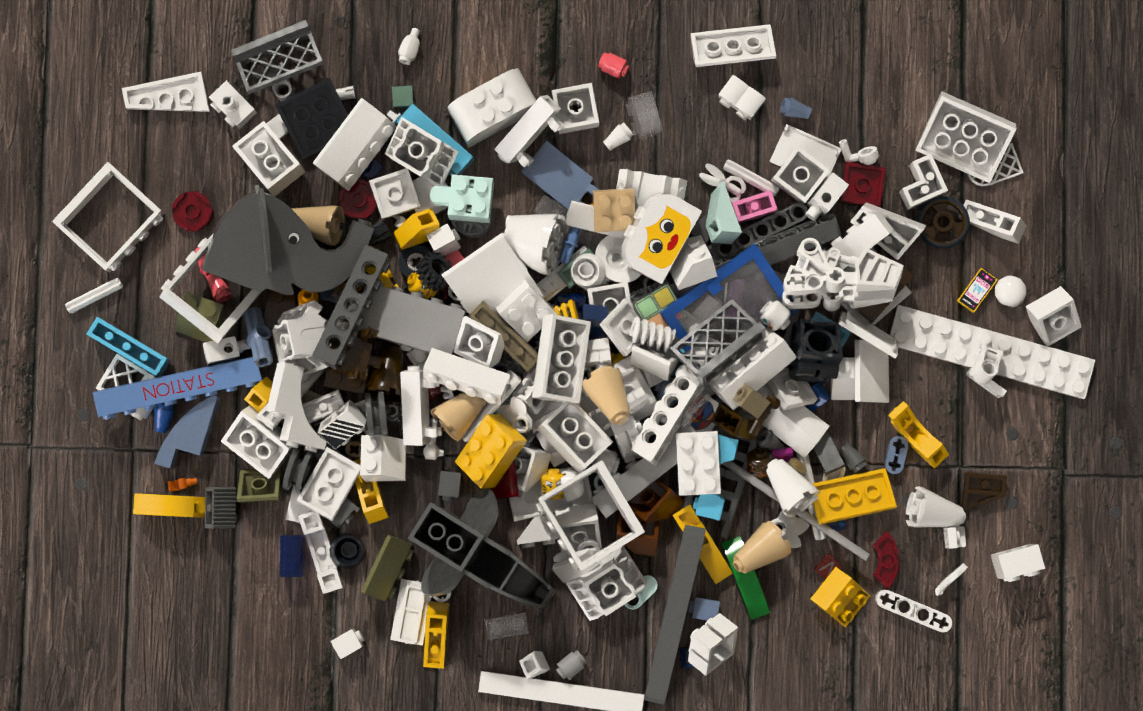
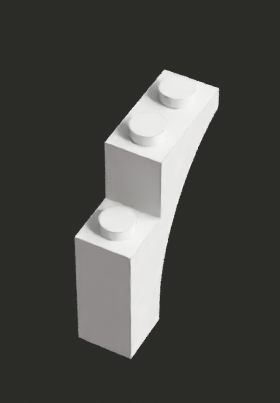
M277 363L266 411L273 413V417L284 419L280 440L285 441L286 446L298 448L299 445L304 446L305 451L317 453V450H325L326 441L312 429L302 407L301 381L304 368L289 363Z

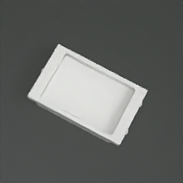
M849 310L846 313L844 311L840 313L839 325L893 358L897 357L898 344L894 337Z

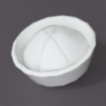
M587 253L578 256L573 261L571 277L579 287L585 289L594 288L603 281L605 266L598 256Z

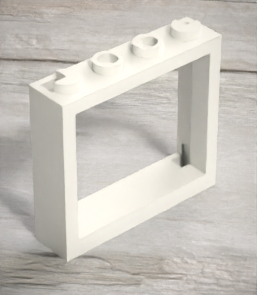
M107 162L52 222L105 271L110 273L120 267L122 264L121 260L125 256H129L136 249L134 246L139 241L142 242L148 237V231L153 226L156 227L163 220L162 216L165 213L113 165ZM114 175L154 213L117 253L106 262L67 224Z
M212 234L209 239L204 238L199 243L198 247L200 249L196 253L192 251L186 258L187 264L184 267L180 265L175 270L173 280L170 281L168 279L160 288L163 290L160 298L218 344L261 292L252 289L219 329L172 292L206 254L213 237Z
M602 460L536 499L538 502L536 504L537 510L541 515L545 514L549 521L546 523L552 534L556 532L559 538L557 541L563 552L567 551L570 556L568 558L570 565L573 569L577 568L578 571L586 569L645 532ZM596 471L631 532L581 562L546 501Z

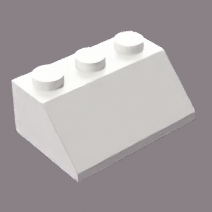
M564 402L537 428L578 473H581L613 443L576 403Z
M249 405L240 412L221 442L270 479L290 456L294 448L286 446V442L280 440L282 431L280 426L277 425L272 431L256 419L259 413Z

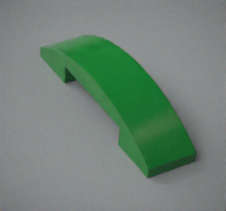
M739 536L721 543L750 620L769 614L770 611L755 570L743 573L738 572L733 566V556L744 545L741 537Z

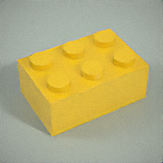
M487 414L455 460V463L480 489L495 488L527 440L501 414Z

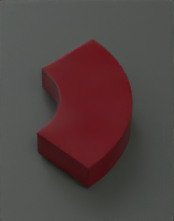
M885 531L872 545L878 558L877 568L872 575L886 589H889L898 573L899 552L894 539Z

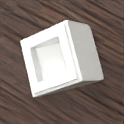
M533 651L519 661L526 679L533 678L550 670L543 652Z

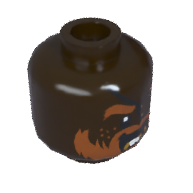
M758 447L751 450L747 456V471L758 479L767 477V465L774 460V456L765 448Z

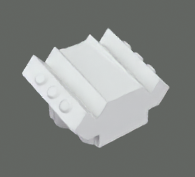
M401 117L385 155L436 186H443L459 151Z
M620 169L616 189L634 188L636 212L639 206L643 207L650 197L657 194L674 195L684 201L687 180L648 174L642 171Z
M314 300L283 312L278 320V325H275L272 330L279 363H289L303 367L302 377L329 367L314 360L312 357L325 329L324 323L326 321L318 315L323 307Z
M624 546L600 559V564L588 573L566 582V585L589 621L598 619L604 614L607 616L634 599L636 597L635 594L641 591L647 584V581Z

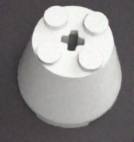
M558 214L508 215L505 222V233H502L509 246L518 259L527 267L550 276L551 270H556L560 263L558 258L564 245L562 242L564 239L563 231L567 229L565 217Z

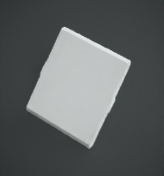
M499 234L442 274L460 300L463 309L469 314L482 301H485L499 315L496 307L524 280L545 298L527 272L526 265L518 259L502 234Z

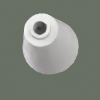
M774 459L767 465L766 473L786 517L795 516L794 512L799 509L803 512L818 499L816 494H820V491L783 459Z
M920 486L915 487L917 489L916 493L911 492L906 507V514L909 515V520H906L908 526L959 527L964 523L966 513L961 506Z

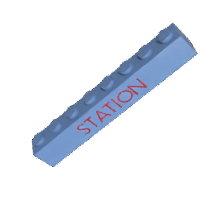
M252 356L94 391L93 397L98 417L103 416L104 420L116 417L115 413L123 412L124 415L136 413V409L144 407V410L157 408L156 404L163 402L167 406L176 404L177 399L185 398V401L197 399L199 394L205 393L206 397L218 394L217 390L235 391L238 390L237 386L245 384L246 388L253 387L258 384L257 381H262L259 367L256 366Z

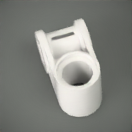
M982 343L977 352V360L973 372L974 380L977 383L985 385L998 373L1003 350H995Z

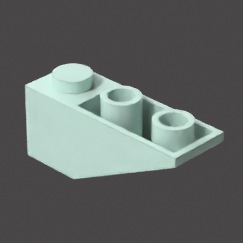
M721 182L711 194L706 229L711 243L732 244L742 231L724 182Z

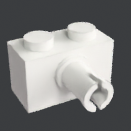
M227 80L209 96L213 101L210 105L218 113L222 111L227 116L224 119L232 128L236 125L241 129L257 114L255 109Z

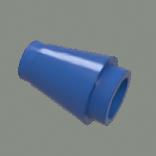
M163 402L157 404V408H154L156 432L167 433L175 411L173 404L165 406Z

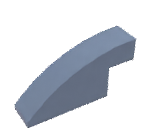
M213 395L187 412L164 440L154 464L174 469L179 450L203 456L221 397Z

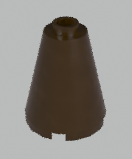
M388 344L383 347L379 355L382 357L380 369H373L364 393H370L373 399L374 395L378 396V392H384V401L401 402L400 372L404 371L403 350L399 348V345Z

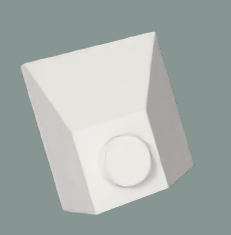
M843 358L840 362L837 379H831V400H855V358Z
M526 444L522 447L515 458L518 489L528 491L541 479L542 475L546 474L551 453Z

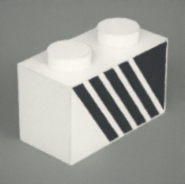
M349 400L320 423L318 434L334 449L340 445L344 446L354 434H360L365 429L366 415Z

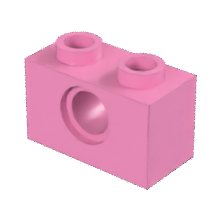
M771 190L732 202L739 224L774 214L777 211Z

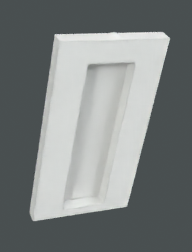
M401 579L390 640L423 646L426 612L432 596L422 593L421 582Z

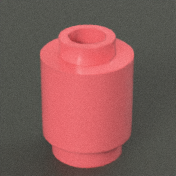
M604 52L598 63L601 71L618 79L621 76L625 77L629 70L628 61L612 53Z

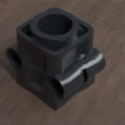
M800 319L798 323L794 322L792 341L789 347L797 358L789 364L790 378L795 381L826 383L829 379H837L839 364L843 359L841 327L839 323L815 322L807 319Z

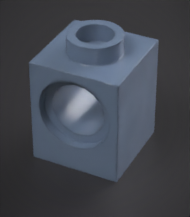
M694 597V601H690L688 613H692L691 617L695 619L708 620L718 615L720 601Z

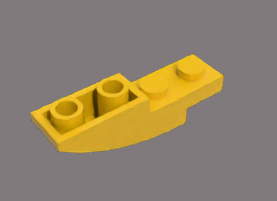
M690 504L673 514L682 531L685 524L705 529ZM706 530L699 559L714 583L717 584L733 573Z

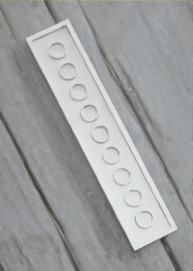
M897 305L889 334L897 340L898 348L969 368H975L977 352L982 343H985L987 347L1003 350L997 376L1079 399H1085L1095 363L1094 359Z

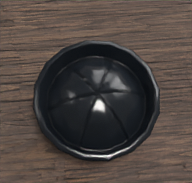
M342 533L331 542L329 548L330 557L338 567L344 569L353 568L363 560L365 546L357 535Z

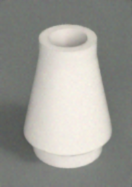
M625 123L618 124L603 142L611 151L630 141L634 134Z

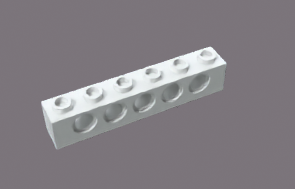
M694 347L693 355H705L706 349ZM708 351V355H715L712 352ZM693 359L692 365H700L701 368L705 365V360ZM684 364L679 366L675 373V379L665 388V395L661 401L659 400L655 404L652 416L645 420L640 435H637L632 441L631 450L655 466L685 420V413L705 388ZM689 382L688 389L681 390V386ZM678 400V405L670 408L671 402ZM667 417V423L660 426V420ZM656 435L655 442L649 443L650 436Z

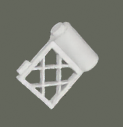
M116 354L96 389L103 390L105 383L110 379H114L115 386H119L118 377L128 375L129 384L133 383L131 374L136 372L144 374L141 381L157 377L121 355ZM119 360L125 363L127 371L117 374L115 367ZM144 407L137 408L136 413L130 415L139 420H142V418L147 419L153 409L144 410Z

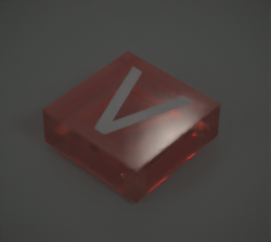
M826 553L814 570L826 579L835 567L841 570L843 566Z

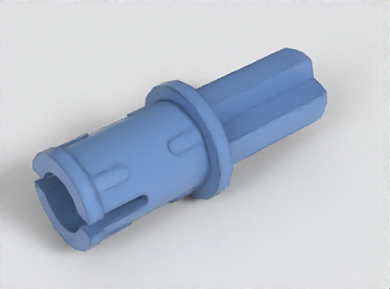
M570 226L565 240L562 241L564 245L558 258L559 262L569 264L575 247H578L577 242L582 229Z

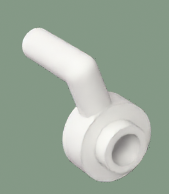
M844 139L839 142L845 162L859 161L865 165L875 163L879 157L877 148L874 146L863 148L858 153L851 154L847 140Z

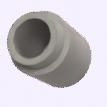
M576 650L557 663L559 668L556 671L563 680L566 677L570 680L585 668L584 665L587 662Z

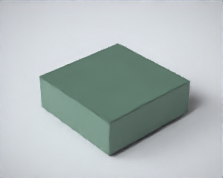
M412 86L392 87L393 108L410 107L413 104Z

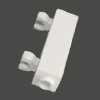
M548 95L540 96L494 149L498 153V157L505 163H513L518 160L523 167L530 166L534 159L525 153L526 149L548 124L554 132H557V130L561 131L565 126L561 120L555 117L561 111V108Z
M408 366V370L400 372L403 444L423 446L431 443L430 437L442 435V427H430L428 388H436L440 384L431 383L423 378V369H420V366Z

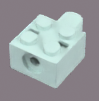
M452 175L451 187L434 186L430 191V198L434 205L448 207V217L450 220L490 223L494 181L493 178Z

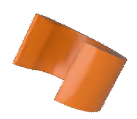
M180 478L175 481H168L169 492L186 489L197 484V478Z

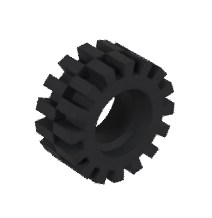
M429 252L416 265V269H418L416 274L420 275L418 279L423 280L422 284H427V288L429 290L433 288L435 292L437 290L439 292L449 285L442 274L453 267L450 266V260L447 262L445 260L447 257H441L439 252L437 254Z

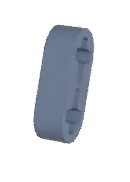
M902 436L893 437L888 444L884 467L890 474H898L904 468L908 442ZM899 439L904 447L899 448L898 454H895L896 447L893 446V442H897ZM894 456H896V463L899 464V468H895L892 471L889 462H893Z

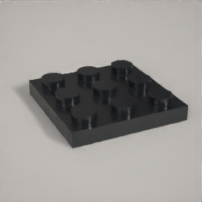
M330 77L275 104L302 159L323 150L349 115Z

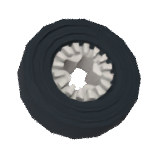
M421 244L404 249L398 261L401 273L408 278L411 273H415L418 270L416 267H412V259H418V257L422 259L429 252H432Z

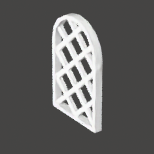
M1013 143L1008 145V150L1004 153L1005 156L1002 162H1000L1001 165L998 171L996 170L994 180H991V183L983 184V180L981 183H978L974 180V176L972 177L968 174L970 180L974 184L983 187L1023 174ZM1010 149H1012L1014 156L1009 155ZM1007 157L1014 159L1011 166L1004 163ZM1015 162L1017 163L1019 170L1014 168ZM1002 166L1010 168L1007 175L1000 172ZM1012 170L1018 172L1016 174L1010 175ZM998 175H1001V176L1005 177V178L996 180L997 177H998Z

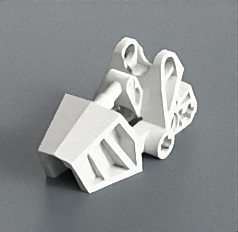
M806 238L801 242L797 250L799 258L796 266L790 265L784 279L782 304L788 309L815 308L823 299L822 304L826 310L836 311L839 309L841 301L853 302V309L892 302L904 265L867 248H864L860 257L841 255L838 249L833 248L829 251L826 258L819 242L813 238ZM812 243L816 249L814 251H806L804 245ZM839 263L847 264L849 267L854 268V272H844L837 266ZM813 293L818 299L811 302L806 298L808 294ZM790 295L793 296L794 302H790V299H788ZM800 295H803L802 302H800Z

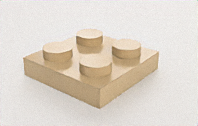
M634 188L593 190L595 232L625 231L629 224L633 225L635 221L633 217L635 214Z

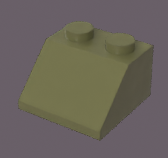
M185 291L182 300L219 329L228 307ZM177 313L176 332L203 342L214 341L180 313Z

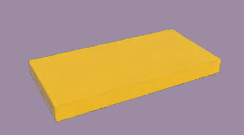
M886 468L812 483L820 491V494H816L818 499L813 503L819 525L887 511L897 507Z

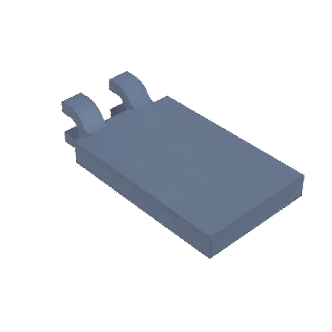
M548 141L534 155L532 164L524 167L521 171L524 176L567 210L570 207L571 201L583 203L580 199L586 192L593 197V190H599L591 184L594 178Z

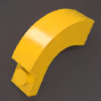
M905 402L894 408L888 415L892 420L890 422L898 433L934 469L949 456L944 445L923 427Z
M135 494L133 514L205 518V497Z

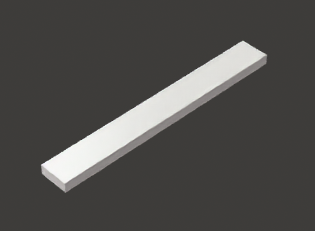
M481 671L478 692L607 711H642L644 694L535 678L526 679V677Z

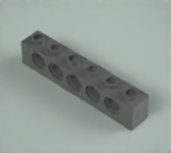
M365 244L312 354L314 360L336 370L339 365H343L347 356L345 351L348 346H352L355 340L354 332L356 328L362 326L364 321L363 314L366 309H370L373 302L371 297L374 291L377 292L381 286L382 280L380 278L383 272L387 273L391 262H389L388 254ZM374 267L376 272L373 275H367L365 273L366 269ZM364 285L367 287L365 293L360 294L356 292L359 286ZM357 304L358 309L355 312H350L347 310L348 306ZM347 322L350 324L349 328L344 331L340 330L339 325ZM333 341L341 342L340 347L337 349H331L330 344Z

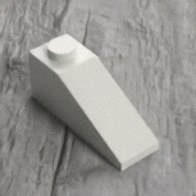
M969 200L965 201L963 206L969 214L971 225L1019 244L1027 227L1020 217Z

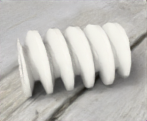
M636 316L630 327L629 336H633V343L639 338L640 345L642 346L648 341V348H651L655 343L657 351L663 346V352L666 353L674 341L676 329L671 331L669 326L663 328L662 324L656 326V323L653 321L648 324L647 319H643L640 322V318Z

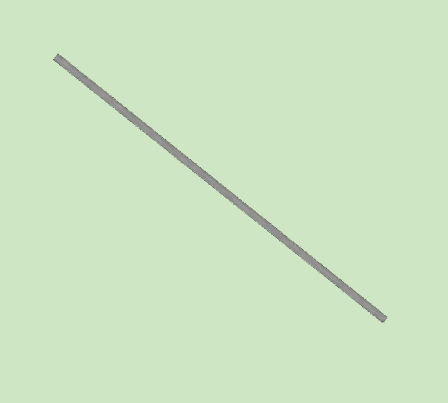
M667 417L662 418L660 423L665 425L668 420ZM732 461L722 463V465L779 502L773 488ZM799 509L794 512L866 561L870 554L826 524L819 525L818 519L807 511L801 512Z

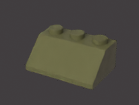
M387 535L361 592L382 601H387L388 598L392 599L397 589L394 585L397 579L401 580L406 569L403 568L405 561H410L413 556V545L393 535Z

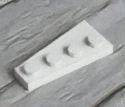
M202 72L122 88L126 109L210 112Z

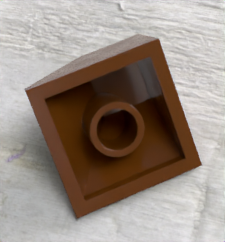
M656 479L627 503L633 512L646 523L671 518L683 505L684 501L661 480Z
M620 511L618 512L617 539L631 532ZM633 512L645 532L626 543L625 546L634 554L656 556L659 520L646 523Z

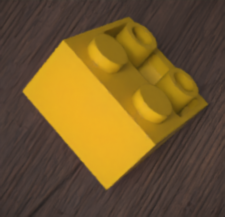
M835 567L811 597V600L846 628L871 595L851 577Z

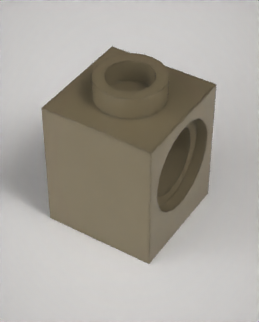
M746 383L737 390L735 397L732 399L757 419H759L771 403Z

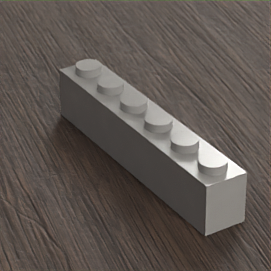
M683 422L677 433L697 431L690 422L686 425ZM676 434L656 466L645 459H641L639 462L634 460L625 467L627 469L625 473L620 475L618 472L612 477L627 502L677 464ZM601 485L593 492L595 496L591 499L606 518L618 510L606 487L604 488Z

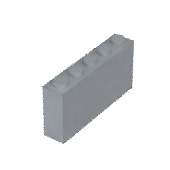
M381 283L377 292L374 291L371 297L373 302L370 309H366L363 314L364 321L362 326L356 328V332L360 329H367L370 326L375 330H379L376 338L430 353L431 349L435 348L454 355L453 350L462 320L466 316V312L462 310L463 306L453 303L447 306L440 299L431 297L430 301L423 299L424 295L416 292H412L411 295L403 293L404 289L392 286L389 289L384 287V283Z

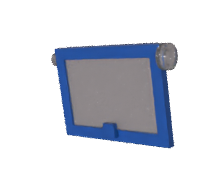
M756 244L751 245L716 271L717 277L700 282L660 311V314L671 330L676 329L675 335L679 341L731 299L757 323L761 322L765 328L768 327L760 319V310L770 300L772 302L778 300L782 303L784 289L782 282ZM789 296L790 302H794L793 296ZM731 307L725 312V317H737V311ZM788 309L791 312L790 317L800 311V309ZM713 321L710 324V329L722 330V322ZM725 322L724 330H736L737 322ZM739 322V330H749L752 327L748 322ZM697 334L694 337V342H706L707 334ZM709 334V342H721V334ZM724 335L723 343L734 342L736 335ZM683 346L688 353L691 346ZM708 347V351L717 355L720 353V347ZM700 365L694 366L697 370L700 369Z

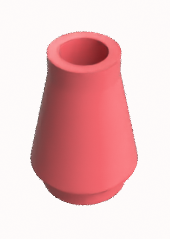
M211 273L207 275L206 278L213 300H216L217 303H223L232 297L231 289L221 277Z

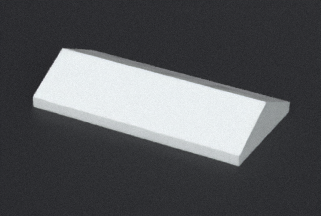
M770 24L691 33L695 67L776 58Z
M768 383L757 390L765 398L769 394L775 396ZM781 405L778 409L772 408L771 414L763 424L766 429L772 430L781 441L792 447L803 458L807 456L829 428L828 424L805 406L783 410Z

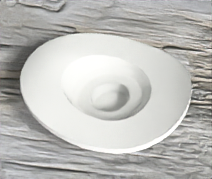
M609 235L600 241L595 251V255L602 260L605 266V277L618 283H629L636 280L641 273L629 267L622 257L621 248L624 239Z

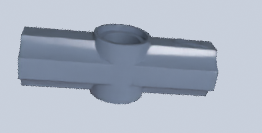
M253 307L247 309L244 312L248 330L245 342L252 349L256 366L264 367L270 365L273 362L268 341L271 337V331L264 323L260 308Z

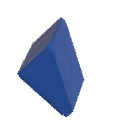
M816 383L811 387L818 398L814 404L806 405L811 412L831 398L820 383Z

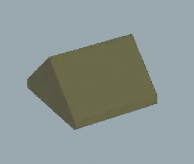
M281 468L270 479L258 470H240L237 502L283 500Z

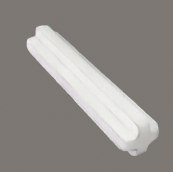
M727 160L723 167L725 171L740 177L745 182L764 192L771 190L773 197L779 191V186L731 160Z
M115 278L67 302L65 306L69 313H74L123 288V284L119 278Z

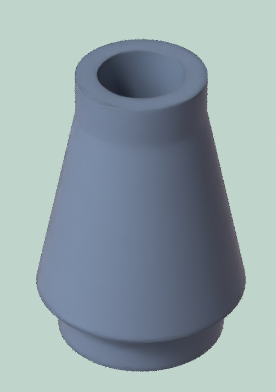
M785 97L781 104L780 113L786 117L808 119L812 108L807 107L792 97Z

